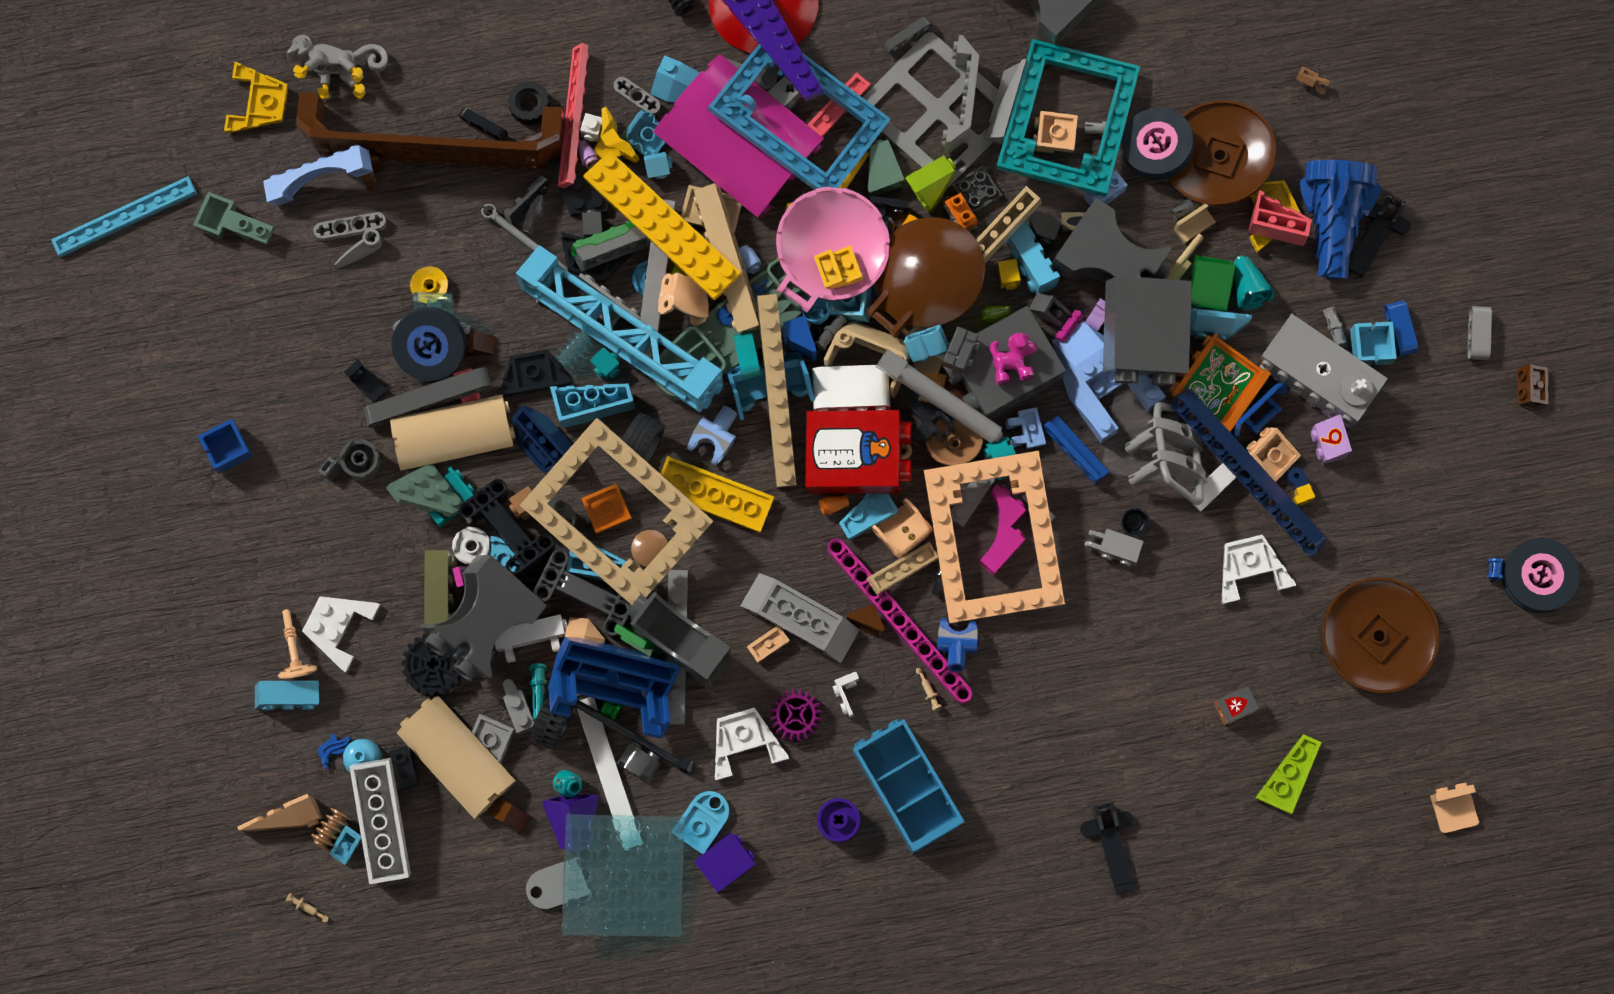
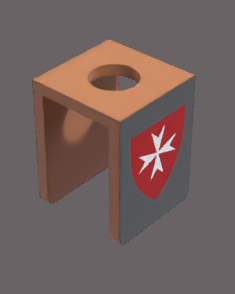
M1249 687L1242 688L1214 702L1224 726L1258 710Z

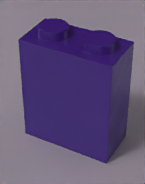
M732 832L694 860L718 894L756 865L754 863L756 858L750 850L746 852L742 847L744 841L738 834L734 836Z

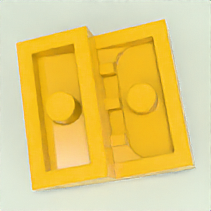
M851 245L835 252L830 249L814 256L826 289L839 288L864 280Z

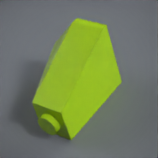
M944 155L905 178L929 215L935 210L956 174L954 170L955 164L950 158L946 159Z

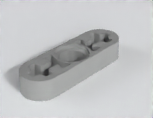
M619 77L614 81V90L620 97L639 110L650 112L654 116L660 113V102L655 97L625 77ZM625 83L626 89L630 91L628 96L627 90L624 88L619 90V84L623 85ZM638 92L643 97L640 101H634L632 95ZM646 98H648L647 103L650 105L655 104L656 109L649 110V106L645 103Z

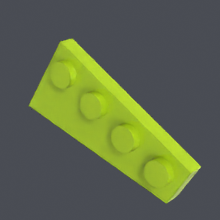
M1303 734L1255 799L1288 814H1292L1322 742Z

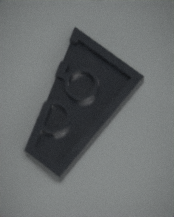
M541 175L527 188L523 198L518 197L514 201L515 204L511 210L507 208L504 211L505 218L513 226L520 224L528 209H533L539 196H543L547 192L549 184L545 177Z

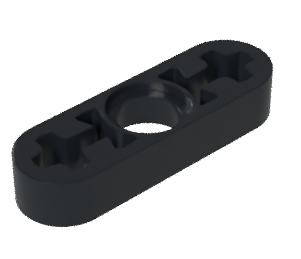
M462 107L458 113V117L461 120L499 141H505L509 134L504 128L465 107Z

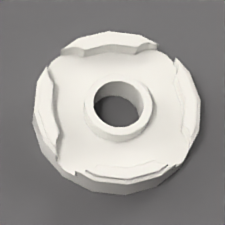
M467 527L456 534L453 539L452 549L460 562L469 565L476 555L490 554L491 542L483 530L477 527ZM470 541L477 543V547L473 551H469L466 548Z

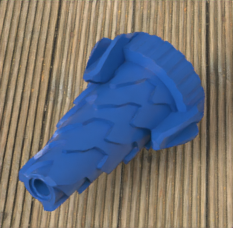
M1315 160L1306 163V174L1300 181V189L1307 212L1314 213L1313 224H1316L1315 240L1317 244L1316 259H1319L1318 276L1326 279L1348 278L1350 253L1353 250L1354 239L1358 236L1359 219H1362L1363 216H1369L1381 191V186L1376 181L1377 166L1345 160Z

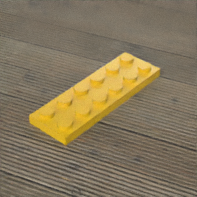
M667 456L660 473L702 511L761 533L774 501V496Z

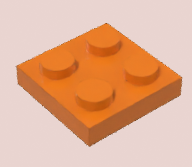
M617 483L581 498L596 534L632 520Z

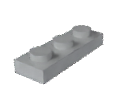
M995 479L970 482L962 494L963 503L954 505L951 510L952 521L964 527Z

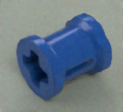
M1489 558L1487 561L1489 563V574L1486 579L1494 581L1504 580L1503 564H1505V560Z

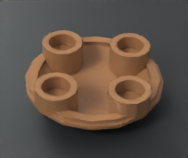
M656 530L640 532L632 542V556L638 565L647 567L668 544V541L663 534Z

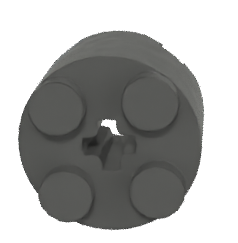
M359 439L348 442L340 453V462L343 470L356 481L367 482L374 478L381 469V455L375 446L367 440ZM358 459H364V461L358 462Z

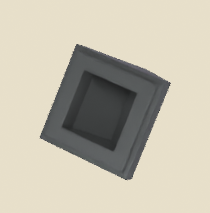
M329 457L318 473L332 482L341 471L342 466L339 462Z

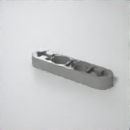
M375 212L320 222L315 225L313 232L318 240L328 241L361 235L368 229H374L377 232L382 231L387 226V220L382 213ZM376 218H380L381 220L379 226H377L376 223H372L376 222ZM367 219H369V221H370V225H371L370 228H369V224H368V222H367ZM357 221L365 223V226L360 230L355 228ZM339 224L346 225V230L343 233L336 231V227ZM330 226H332V230H333L334 234H332L330 231H328V230H331V229H330ZM321 228H324L326 231L323 236L318 233L321 232Z

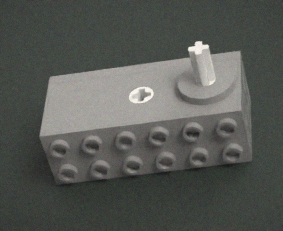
M1293 314L1287 319L1256 364L1262 370L1266 369L1271 372L1270 375L1274 377L1275 382L1288 385V388H1290L1294 395L1302 396L1310 406H1316L1321 409L1325 416L1331 418L1341 415L1345 429L1349 428L1350 430L1359 421L1388 379Z

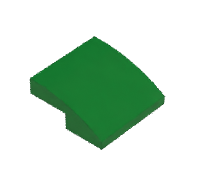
M616 625L614 631L621 635L620 639L649 657H660V650L653 643L623 625Z

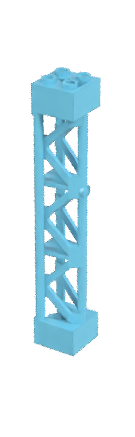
M540 245L516 272L521 290L561 315L677 395L682 401L698 412L707 409L712 402V397L715 394H719L723 389V378L720 368L704 357L699 361L656 332L653 327L647 326L561 267L557 257ZM563 278L590 296L564 298ZM554 281L556 285V293L549 289V287ZM578 303H587V304L576 305V306L572 305V304H578ZM611 310L638 329L612 331ZM602 311L605 324L604 326L596 321V319L599 317ZM635 336V337H629V338H624V339L620 338V337ZM659 343L687 362L662 365L658 350ZM650 345L652 346L653 360L644 354Z

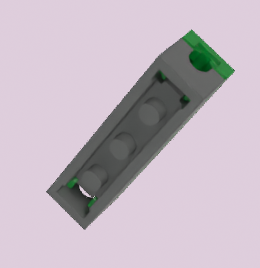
M627 221L623 225L613 226L602 233H595L589 238L577 240L572 244V256L581 271L647 247L650 240L630 221Z

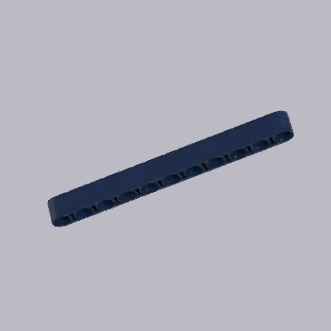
M1183 389L1172 399L1173 409L1306 554L1315 555L1325 545V536L1190 389Z

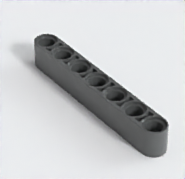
M483 367L368 405L363 410L367 425L372 428L389 423L392 418L419 413L491 388L492 385L487 368Z

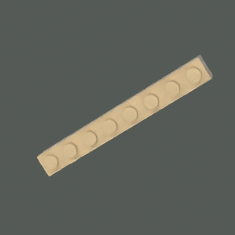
M713 183L694 191L696 196L693 197L694 203L701 212L699 219L701 224L705 225L706 232H704L706 240L741 272V276L723 292V295L727 296L728 303H726L727 309L730 314L732 313L734 319L732 321L733 328L740 334L760 329L757 304L720 186Z

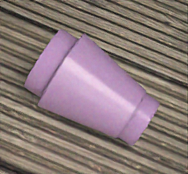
M586 140L580 141L577 149L582 165L587 169H591L599 161V156Z

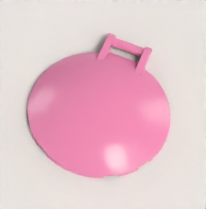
M818 188L797 198L782 216L777 230V254L787 276L776 291L780 294H785L803 307L802 310L807 313L817 298L843 300L857 296L870 288L884 271L889 257V233L878 209L864 196L846 188ZM851 245L864 280L839 288L826 289L814 256L830 249L835 252ZM789 281L811 296L808 302L787 287Z

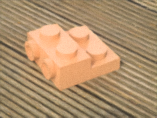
M1040 111V115L1035 118L1034 128L1038 129L1037 135H1033V140L1037 141L1035 151L1073 153L1078 115Z
M1270 427L1265 428L1260 433L1261 438L1257 442H1251L1247 446V450L1276 482L1301 455L1277 428Z

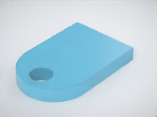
M713 791L700 793L691 802L671 833L701 854H704L728 820L729 806L722 795ZM712 798H719L721 801V805L716 809L710 807L709 803Z

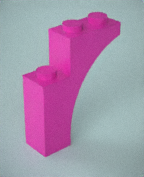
M996 485L991 492L998 510V532L993 545L979 562L992 576L999 571L1025 541V538H1023L1024 534L1019 529L1012 528L1025 513V505L1019 499H1013L1010 496V491L1004 486L1000 487L999 485Z

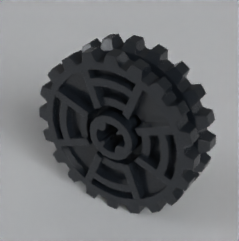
M425 633L421 639L416 637L414 644H408V652L404 651L403 656L406 658L401 661V665L405 667L402 673L407 677L406 682L412 685V688L417 692L420 690V693L425 696L428 693L432 697H436L437 693L444 696L446 691H454L453 687L455 685L459 686L461 684L459 679L463 678L453 669L454 664L457 662L453 655L457 649H448L444 656H440L424 643L428 637ZM435 660L439 664L433 669L430 664L434 663Z

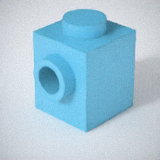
M666 152L644 156L648 178L662 179L667 177V174H670L669 168L673 167L671 157H667Z

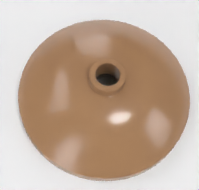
M938 418L932 422L940 430L941 434L948 430ZM957 420L953 422L956 433L945 438L942 444L935 437L926 442L927 450L931 457L945 466L971 462L977 457L983 446V438ZM955 442L959 443L956 447L952 446Z

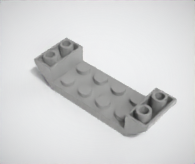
M959 35L958 41H954L952 59H956L955 66L966 67L959 125L948 124V129L943 131L941 147H945L944 154H949L968 140L971 128L979 54L963 35Z
M761 573L758 574L740 607L756 616L760 615L822 650L825 655L839 663L843 661L860 629L844 617L782 582Z

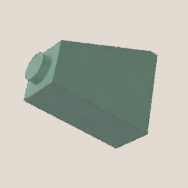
M878 140L870 148L869 198L904 186V177L889 140Z

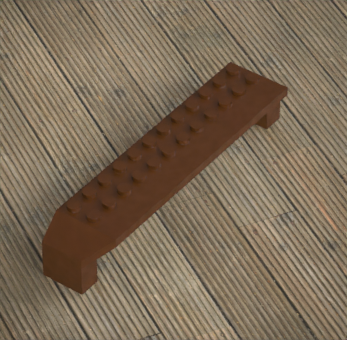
M300 92L296 122L303 137L322 157H330L335 152H344L349 150L351 146L359 145L369 150L370 155L379 156L380 161L384 162L390 159L401 163L415 161L419 164L433 162L437 165L452 163L455 166L471 164L473 167L489 165L492 168L508 166L510 169L524 167L528 170H538V168L543 169L549 164L548 161L554 160L561 154L565 117L562 107L543 106L541 132L520 142L329 131L323 125L325 105L319 93Z

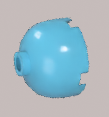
M357 739L351 742L345 748L343 754V763L349 773V767L353 764L383 759V753L379 746L368 739Z

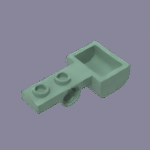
M211 192L207 193L193 224L197 230L218 239H222L225 231L228 230L244 239H252L268 245L275 229L273 226L234 212L237 207L234 201Z

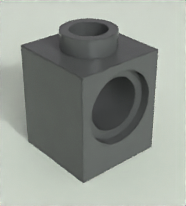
M588 210L586 213H582L584 238H589L595 233L603 232L601 212Z

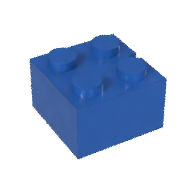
M233 419L198 435L214 470L218 474L253 457L237 423Z

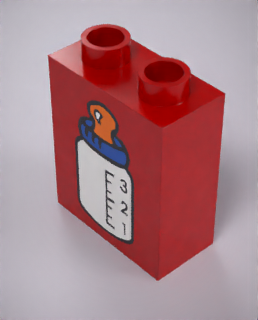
M899 410L807 411L806 488L810 494H902V482H911L912 479L911 459H902V445L912 444V423L902 422Z

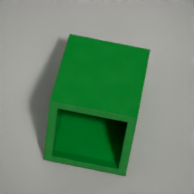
M1195 255L1191 277V305L1193 309L1203 310V307L1211 308V311H1227L1235 271L1233 261Z

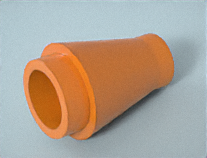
M846 495L824 497L819 501L823 515H831L845 507H849Z

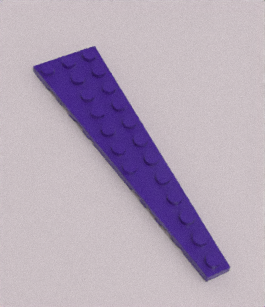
M722 0L753 39L761 45L764 52L771 57L774 64L782 70L784 76L791 81V84L806 102L823 94V89L773 0Z

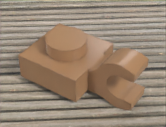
M1303 66L1296 78L1302 85L1311 87L1314 85L1319 94H1324L1325 89L1321 88L1320 85L1328 86L1330 83L1328 79L1318 77V73Z

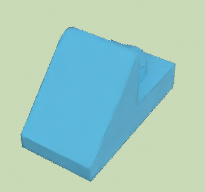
M345 826L329 854L346 865L356 848L362 843L361 836L348 826Z

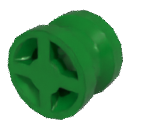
M606 701L600 713L615 721L623 705Z

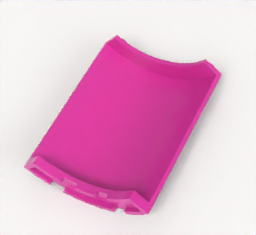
M719 54L708 64L707 67L709 68L705 72L701 71L674 103L676 107H673L669 114H665L653 132L751 213L759 217L762 213H768L772 208L770 203L785 184L789 180L793 181L796 176L707 110L709 105L738 71L735 65ZM753 82L743 94V96L749 95L752 97L757 105L750 117L808 159L812 154L816 155L822 148L820 144L824 138L757 83ZM746 103L743 104L746 108H749Z

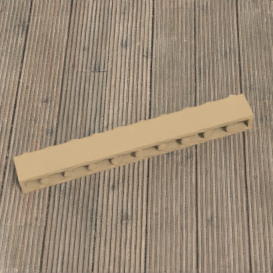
M1027 186L976 239L981 248L985 263L1042 204L1040 198ZM907 325L902 333L908 336L922 331L924 327Z
M777 294L757 296L776 488L796 486Z

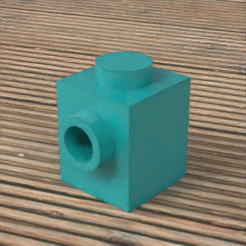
M604 347L590 360L591 365L595 368L593 371L600 378L604 377L608 380L610 377L614 378L620 372L619 357L614 352L610 354Z

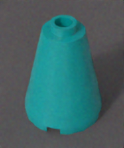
M1244 255L1237 257L1233 263L1235 265L1234 281L1238 307H1242L1243 310H1252L1263 306L1262 302L1265 300L1270 302L1274 297V290L1250 257Z

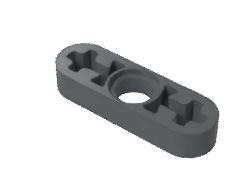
M925 16L890 38L883 46L889 54H892L928 31L933 23Z

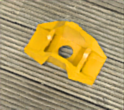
M607 107L602 108L601 139L594 148V151L600 159L611 151L616 157L623 156V158L637 163L639 157L632 146L617 134V122Z

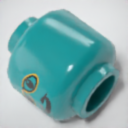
M561 770L553 779L554 790L564 797L572 798L581 790V778L572 771Z

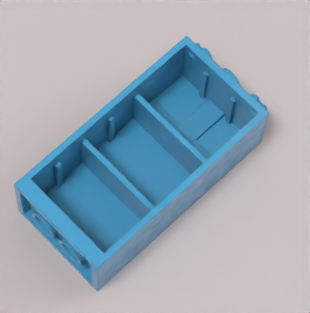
M896 719L888 724V729L884 731L879 729L871 734L872 736L869 740L862 739L855 743L852 753L911 854L963 825L965 821L905 720L899 721V719Z

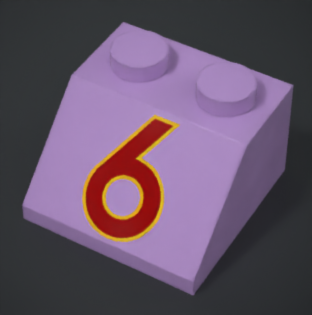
M1341 415L1313 426L1311 438L1313 442H1316L1318 448L1316 449L1317 458L1322 461V465L1343 460L1352 452Z

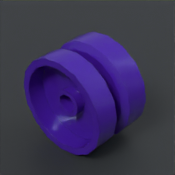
M836 798L822 805L818 811L817 825L819 832L825 839L833 843H844L852 839L857 833L860 816L853 803L846 799ZM841 818L842 823L835 824V819Z

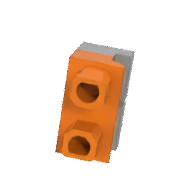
M961 193L945 201L946 204L943 206V209L951 221L963 226L969 232L977 229L978 220Z

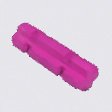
M1075 310L1062 326V331L1056 334V339L1059 342L1064 343L1077 327L1078 322L1083 319L1084 315L1081 311Z

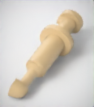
M917 668L916 673L920 674L922 686L927 694L926 700H931L933 711L939 710L942 706L936 700L938 693H934L929 680L924 677L923 670Z
M289 893L285 901H290L297 905L296 910L300 908L312 916L317 915L322 918L323 922L328 921L326 915L320 914L316 908L304 902V898L298 900L292 896V893Z

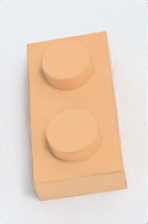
M776 626L748 645L747 648L756 662L759 663L786 645L790 640L781 627Z

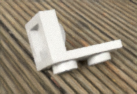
M857 672L836 679L834 682L835 686H832L836 697L840 696L843 703L840 706L844 715L848 714L849 718L853 717V713L842 688L846 687V689L857 685L856 682L859 681Z

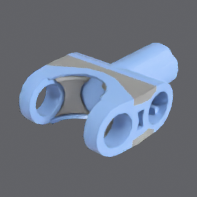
M723 405L713 422L703 417L693 431L687 449L693 451L696 446L703 442L713 444L715 455L711 463L716 466L728 453L736 439V436L728 432V429L738 414L731 408Z

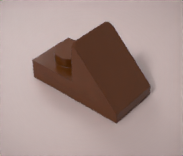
M474 331V334H465L467 341L465 354L495 355L496 336Z

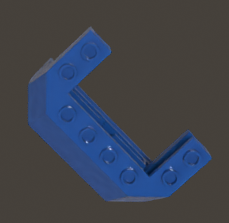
M565 637L556 655L548 687L550 713L570 717V705L575 706L577 694L641 709L643 735L662 739L670 724L667 695L681 667L676 663L658 657H649L641 652L579 637Z

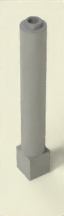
M887 350L876 368L892 379L898 380L988 442L999 441L1003 434L1001 432L1002 427L920 373L892 351Z

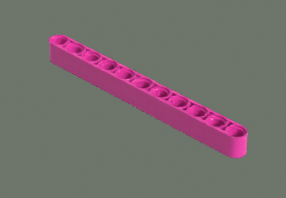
M841 539L831 540L828 544L830 557L868 601L874 604L876 610L958 704L968 703L972 696L970 687L958 673L948 670V662L886 590L878 596H871L869 594V590L872 587L867 579L864 582H859L856 576L859 573H863L868 578L872 574ZM838 544L842 547V550L839 553H835L831 550V547ZM846 559H852L854 561V565L852 567H846L844 565V561ZM884 602H888L892 605V609L884 611L881 605ZM902 617L905 623L898 626L894 623V619ZM913 631L917 634V639L909 640L906 634ZM927 646L930 649V653L922 655L919 648ZM940 661L943 667L940 670H936L932 667V663ZM948 675L953 676L955 683L952 685L947 684L945 677ZM965 690L968 693V698L960 699L957 694L958 691Z

